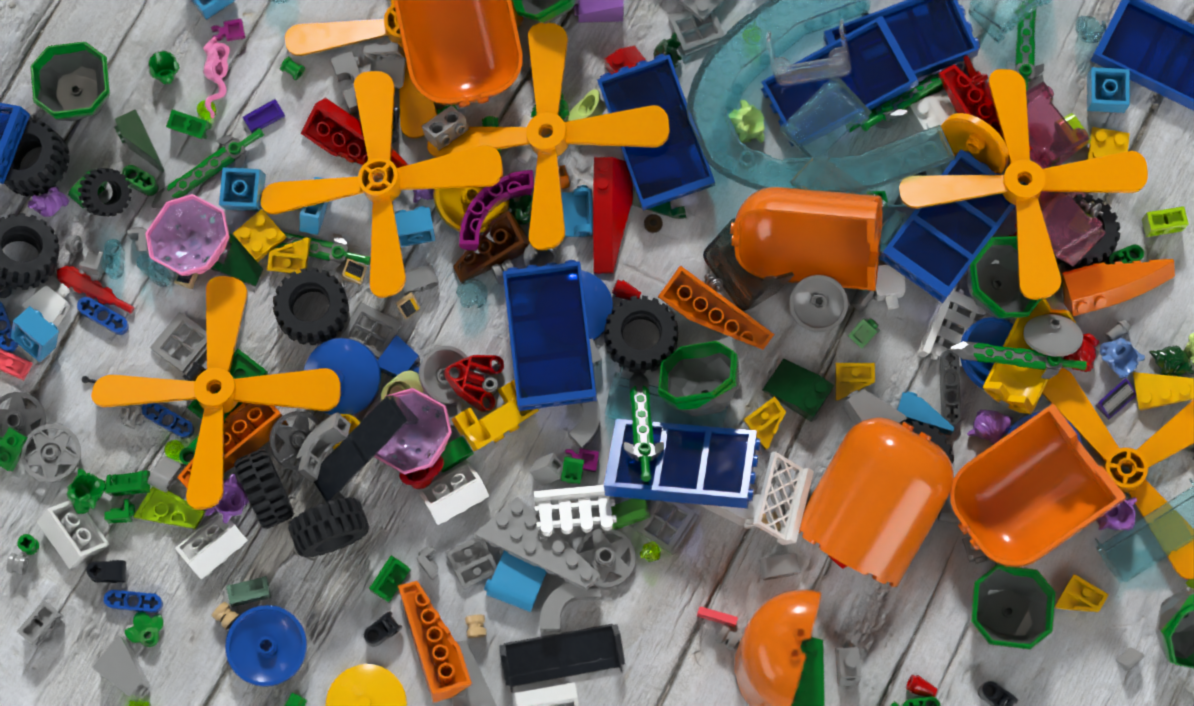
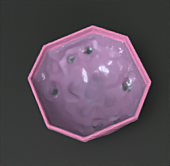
M193 194L166 202L145 233L151 260L181 276H190L194 273L202 274L209 270L224 252L230 238L225 212Z
M414 388L390 394L394 397H399L419 420L417 424L404 425L374 458L403 474L433 466L442 452L445 451L449 437L452 434L446 406Z

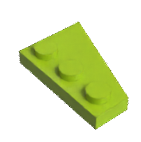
M152 486L150 493L146 495L133 517L196 530L205 515V511L193 509L186 500L168 491L165 493Z

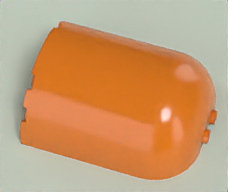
M394 0L410 78L418 92L435 103L459 105V107L469 106L473 102H478V104L489 102V98L507 90L517 79L521 71L523 55L511 0Z
M784 187L761 189L750 195L743 202L737 212L735 221L731 223L730 233L733 234L731 245L735 246L736 259L747 272L766 280L798 283L808 276L820 274L834 278L843 288L875 291L881 248L882 198L881 196Z
M1054 404L1045 408L965 464L954 477L950 491L951 505L960 521L958 527L964 535L968 533L972 538L969 542L976 551L980 549L989 559L1007 567H1023L1038 561L1126 500V496L1102 465L1099 467L1080 443L1077 433Z
M870 418L853 426L843 438L805 506L799 533L803 532L802 537L814 545L817 542L820 544V550L863 575L871 573L874 580L886 584L888 581L890 586L898 587L950 496L954 471L947 454L941 447L930 441L932 437L923 432L920 435L913 432L914 427L906 422L900 424L887 418Z
M794 590L779 594L765 602L749 620L737 647L734 666L739 690L750 706H791L806 656L800 650L803 640L810 639L821 592Z

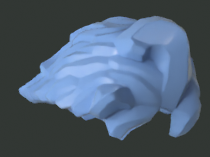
M1123 338L1102 343L1100 346V354L1103 356L1102 360L1107 362L1109 367L1122 379L1127 378L1137 368L1139 361L1145 360V355L1138 353L1131 342Z

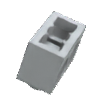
M452 105L422 125L425 138L438 150H441L469 130L465 116Z
M43 600L17 632L32 645L38 647L64 616Z

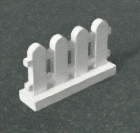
M956 285L944 303L938 302L917 355L925 357L931 354V359H940V355L944 351L950 350L942 346L944 341L953 345L960 343L965 331L977 322L974 320L975 316H982L986 311L977 306L972 298L963 295V290L960 289L957 292L956 288L958 285ZM958 306L971 312L969 317L956 312ZM951 323L964 329L962 334L949 329ZM950 354L945 357V360H948L949 363L954 360L950 357ZM959 357V365L960 367H962V363Z
M603 485L534 491L535 512L540 513V522L536 523L537 530L541 529V533L544 536L552 535L553 528L561 527V531L564 534L572 533L573 526H581L583 532H590L593 529V524H601V528L608 531L612 529L613 523L617 522L616 515L612 516L611 506H615L614 497L605 496ZM591 508H599L600 517H592ZM579 509L580 519H572L571 510ZM559 511L560 520L552 521V512Z

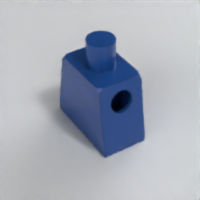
M396 335L377 360L381 372L394 378L404 371H414L419 374V366H417L420 361L419 355Z

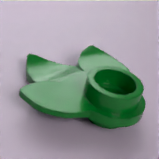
M139 611L133 618L134 626L125 629V635L132 643H141L145 647H153L159 641V632L164 625L163 618L160 614L150 618L147 613Z

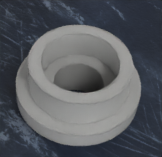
M78 235L69 236L66 240L65 248L69 253L77 254L83 247L82 239Z

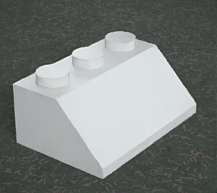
M469 461L436 478L428 487L417 489L437 525L447 522L455 515L465 512L469 507L489 497L481 478Z
M70 500L46 509L37 521L69 569L86 563L110 545L88 513H76Z
M218 512L175 549L202 580L205 576L211 574L213 569L219 564L225 562L232 553L242 548L248 540L230 519L225 524L223 522V514Z
M575 682L515 693L517 706H579Z

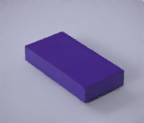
M276 99L242 118L251 133H254L258 128L263 129L285 117V114Z

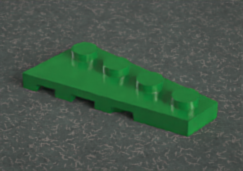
M810 637V639H805L801 643L800 650L806 656L791 706H825L823 640Z

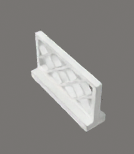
M772 452L753 524L778 538L777 542L782 545L796 543L814 471L810 468L803 469L779 453ZM777 460L780 461L782 467L780 471L776 467ZM789 469H793L795 471L793 480L791 478ZM783 472L787 481L785 484L782 483L779 475ZM773 477L775 478V481L778 486L775 489H773V486L771 484V480ZM786 486H789L790 489L789 497H787L784 489ZM778 490L782 497L780 502H778L775 492ZM768 495H770L773 505L770 507L767 503ZM783 503L786 508L784 515L780 508V505ZM773 508H775L776 514L778 516V518L775 520H773L770 511ZM763 513L766 514L768 524L761 522ZM777 522L781 524L780 532H778L775 525Z

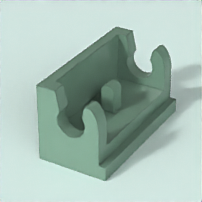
M267 576L226 586L229 604L232 607L272 598Z

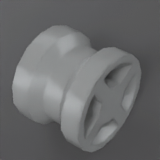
M11 553L7 561V572H18L19 575H25L29 557L26 555L20 557L15 553Z

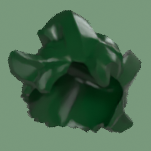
M674 32L670 39H663L655 47L653 53L654 57L660 54L670 55L674 69L678 67L675 64L682 60L681 55L676 50L681 45L677 41V34ZM667 67L656 70V73L667 72V76L670 75Z
M1168 346L1162 350L1149 351L1160 368V375L1178 377L1183 374H1194L1188 356L1179 346Z

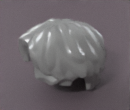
M529 244L523 254L525 266H546L547 263L554 262L557 253L555 248L536 250Z

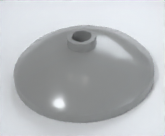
M811 275L802 279L796 284L790 296V311L793 318L800 326L809 331H829L838 326L847 313L848 298L843 286L834 278L826 275ZM822 298L823 302L817 303L816 299Z
M1039 315L1029 320L1024 327L1023 335L1026 343L1035 351L1045 355H1070L1076 352L1082 345L1083 333L1080 327L1071 319L1061 315Z
M439 346L430 350L423 357L419 367V380L425 393L442 404H454L457 401L463 400L456 395L446 380L444 371L449 365L468 356L452 346ZM456 368L450 369V376L457 378L458 370ZM440 374L444 376V380L440 379Z

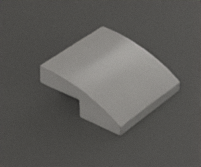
M473 538L446 551L463 589L494 575L497 568L485 541L482 539Z

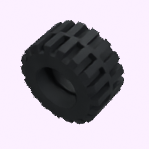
M97 168V170L93 169L90 171V174L83 176L85 180H81L79 183L82 187L78 188V192H81V196L78 197L79 200H83L81 205L87 208L86 211L93 213V215L109 217L116 216L117 213L121 214L123 212L122 208L128 207L127 201H131L132 198L129 197L132 189L128 188L131 184L129 181H125L126 176L120 174V171L109 168ZM107 181L111 185L112 196L107 203L103 204L98 198V188L101 183Z

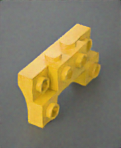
M515 379L497 390L505 404L478 420L471 407L451 418L461 436H465L473 451L479 450L491 441H494V443L500 441L505 437L503 435L505 432L509 431L512 433L520 428L519 423L539 411V409L519 411ZM522 388L523 398L529 397Z

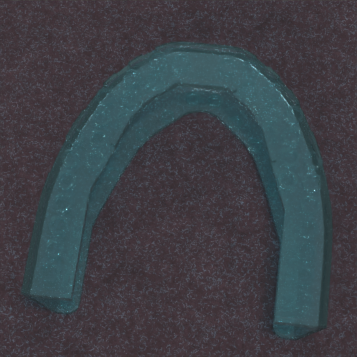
M870 0L767 1L739 20L708 51L694 76L687 98L688 120L707 162L723 176L758 191L768 187H784L856 193L882 187L953 161L955 156L940 125L861 155L844 156L842 158L815 159V157L780 160L758 150L754 151L740 142L728 114L733 109H737L739 101L749 84L773 61L805 35L868 12Z

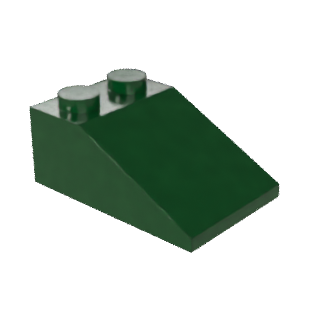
M136 109L115 118L117 125L114 128L121 142H126L132 151L160 172H164V167Z
M783 358L762 391L771 397L775 396L779 402L812 422L832 392L834 384L820 375Z

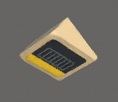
M347 259L342 273L343 280L362 285L367 266Z
M194 273L190 276L177 274L174 283L193 289L199 274Z
M412 292L396 302L398 311L405 319H408L420 310V305Z

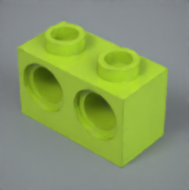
M1184 206L1147 212L1141 219L1146 237L1183 232L1189 225Z

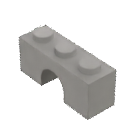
M352 51L330 58L338 82L343 80L354 82L355 78L360 74L358 69L361 67L358 56H353ZM353 85L350 89L343 91L351 115L359 112Z

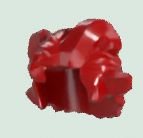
M1090 333L1083 334L1081 347L1076 352L1064 356L1063 359L1086 361V370L1080 371H1091L1096 357L1095 347L1099 344V340Z

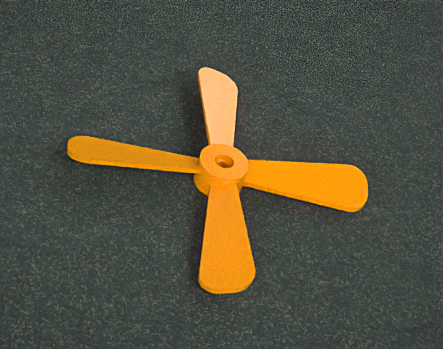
M390 0L391 6L387 9L384 19L294 25L285 33L286 48L292 55L304 56L387 36L391 42L398 43L404 49L394 0ZM511 0L516 26L518 28L521 25L524 17L517 15L513 1ZM406 62L404 85L402 88H399L400 126L402 133L406 137L416 139L425 136L422 125L437 116L433 101L418 92L412 83Z
M537 23L528 32L537 115L530 120L527 127H468V131L441 150H438L428 141L427 150L430 155L436 158L481 145H491L496 149L530 144L538 157L529 242L536 250H548L557 247L565 237L558 156L565 152L568 145L656 148L662 146L667 141L670 128L667 113L656 105L564 122L559 116L568 36L566 31L557 24Z
M997 69L989 77V87L1004 142L1009 151L1010 165L1007 167L1005 174L908 176L901 181L899 194L901 201L910 208H923L1002 193L1007 201L1016 205L1019 289L1026 298L1037 300L1054 295L1061 285L1060 272L1038 201L1041 192L1136 193L1147 182V163L1140 153L1126 151L1042 169L1037 163L1030 161L1025 80L1014 70ZM1019 182H1025L1027 185H1021Z
M367 71L359 74L354 81L368 161L361 167L358 176L275 182L268 185L262 191L261 207L269 214H278L364 193L373 202L370 289L376 297L386 298L399 293L406 283L405 268L392 201L399 196L402 190L491 187L496 185L502 178L503 166L501 156L495 147L481 145L396 168L391 162L395 85L388 74L380 71Z
M217 276L207 283V370L203 371L195 381L106 375L95 382L91 393L93 402L99 407L198 400L204 409L186 493L188 504L196 510L212 508L222 499L224 493V414L231 411L238 402L330 411L338 405L341 397L339 377L333 370L328 368L233 379L230 369L248 296L244 283L234 277Z
M1061 368L1056 376L1048 380L1042 395L1051 404L1056 406L1063 417L1076 428L1078 433L1105 461L1103 468L1123 493H1128L1130 498L1136 497L1135 506L1176 573L1184 579H1194V528L1145 479L1148 474V468L1194 444V400L1137 450L1128 447L1119 448L1072 373L1067 369ZM1121 467H1128L1130 469V473H1123L1121 471Z

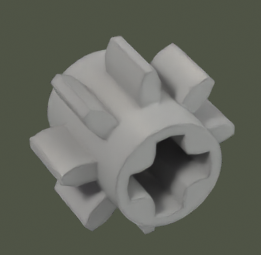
M128 405L126 409L122 408L119 417L122 419L121 424L135 429L136 425L141 426L145 418L141 415L142 410L132 405Z

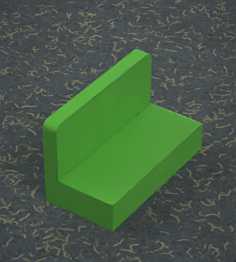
M632 498L611 506L612 516L616 515L617 521L613 523L612 530L651 518L645 499Z

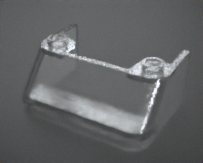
M840 19L839 28L842 47L831 50L828 59L790 64L789 60L784 57L776 58L772 32L768 31L766 42L771 69L776 82L781 86H790L847 76L851 71V61L844 19Z

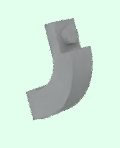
M572 379L565 384V389L568 392L584 390L579 382L574 383ZM598 399L595 402L579 403L583 409V417L580 423L568 433L569 438L579 449H585L598 432L600 425Z
M335 413L319 423L305 439L296 458L300 462L298 472L309 481H316L326 453L335 444L343 441L348 436L351 423L339 413Z
M570 583L558 587L549 595L543 605L540 616V632H561V614L563 609L569 603L576 600H600V589H596V586H591L585 591Z

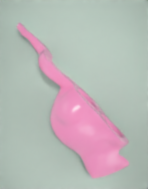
M213 37L203 47L207 55L203 73L207 79L212 80L219 86V92L210 95L205 100V107L210 112V118H214L215 115L211 108V102L224 97L226 94V85L222 78L226 76L228 71L227 58L230 53L229 46L218 43L216 37Z

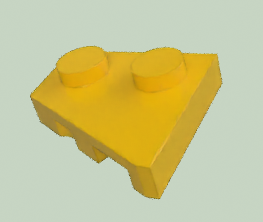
M303 238L300 241L269 251L267 270L285 273L295 271L298 274L301 273V269H307L311 238Z
M835 363V401L847 397L855 390L859 391L875 383V363Z
M774 396L743 419L749 430L757 431V438L761 440L760 444L764 450L769 448L786 411Z
M1073 574L1054 608L1098 613L1109 594Z

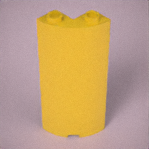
M1042 298L1028 317L1016 319L1003 347L1034 350L1026 343L1023 334L1026 323L1039 315L1057 314L1067 317L1073 322L1075 320L1068 310L1052 309L1046 298ZM994 363L983 385V389L997 402L1002 400L1009 404L1008 408L1031 415L1049 379L1041 378L1046 370Z

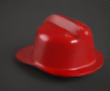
M440 455L433 466L408 474L400 472L399 478L402 483L410 485L412 488L424 489L432 483L434 477L442 470L444 459Z

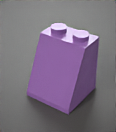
M579 0L578 5L574 6L575 16H578V23L623 22L624 1Z

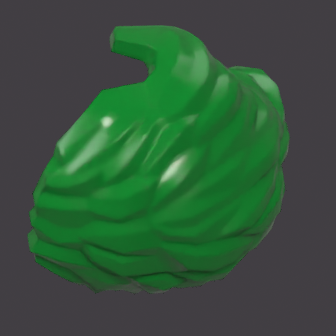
M162 50L161 52H155L149 59L150 76L162 82L163 85L171 84L174 76L180 69L174 55Z

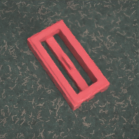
M702 606L699 607L697 617L727 624L734 628L738 620L736 616Z

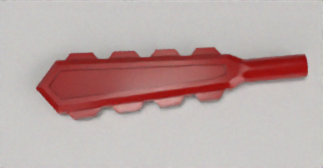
M64 266L56 270L58 281L68 288L72 287L75 292L79 294L85 293L86 297L96 298L98 303L115 305L130 314L134 311L135 307L118 299L112 289L102 287V283L97 280L92 281L91 277L85 273L80 274L79 269L74 266Z

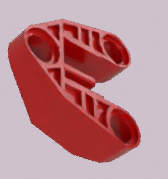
M471 355L446 367L444 376L457 396L481 412H487L494 408L495 398L491 393L466 382L482 386L485 380L484 375L469 371V369L489 375L501 373L504 369V361L500 356ZM492 361L498 363L499 368L497 371L493 370ZM451 368H456L458 370L459 374L457 378H453L450 376L449 372ZM483 398L489 400L490 405L488 408L484 407Z

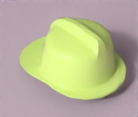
M597 89L591 90L570 111L567 121L602 115L607 108L604 101L600 99L599 91Z
M404 371L397 375L383 388L381 401L386 395L410 388L423 393L419 374L414 371Z

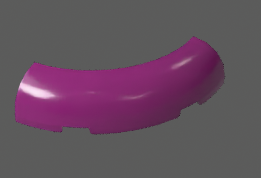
M533 170L510 173L508 176L502 177L496 185L484 187L476 195L463 217L459 234L460 248L476 251L479 245L481 225L490 212L511 198L531 195L534 189Z

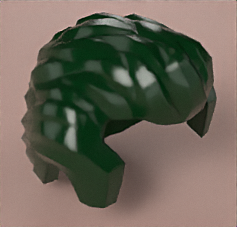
M532 195L521 196L517 202H514L513 198L509 199L508 205L512 210L510 213L519 225L530 222L533 202Z

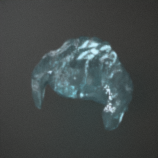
M1079 16L1075 23L1076 32L1085 43L1099 42L1102 34L1106 31L1105 21H1102V25H1100L1099 21L1094 17Z
M476 279L466 280L458 286L456 291L457 296L461 297L460 303L464 308H470L475 304L478 305L477 308H482L488 298L486 285Z

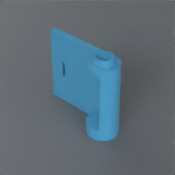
M579 185L573 192H561L565 237L592 236V189L588 188L587 185Z
M504 550L491 580H487L484 590L487 591V596L531 612L547 572L545 569L522 561Z

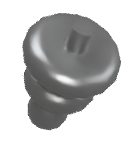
M1084 199L1079 202L1080 206L1086 207L1085 211L1087 213L1091 212L1090 216L1092 218H1095L1098 214L1103 215L1100 203L1095 205L1093 201L1087 203Z
M710 274L704 276L709 287L716 292L721 290L723 286L721 279Z

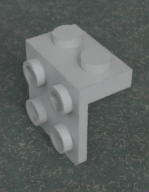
M393 42L388 43V45L373 43L371 46H364L363 53L371 59L370 71H380L388 74L392 78L395 88H402L407 62L404 49L398 43Z

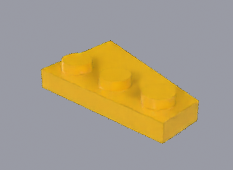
M1133 372L1138 406L1141 411L1194 400V378Z

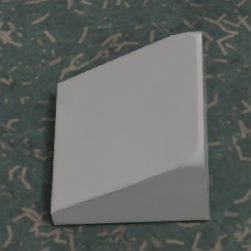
M860 289L850 301V305L861 312L872 299L874 291Z
M1128 648L1116 661L1125 671H1128L1144 658V654L1133 648Z

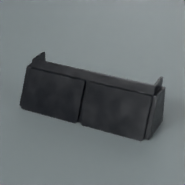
M393 395L386 396L321 463L318 479L314 483L326 503L332 500L344 499L345 497L340 491L404 425L418 423L419 419L399 397H394Z
M607 624L499 645L506 686L510 685L511 692H513V686L617 667L623 672L622 665L625 664L618 624Z

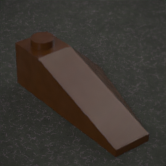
M506 211L492 220L488 225V229L482 235H479L477 250H466L453 265L461 283L491 270V266L495 264H503L508 259L511 261L524 253L525 248L530 242L525 231L510 211Z

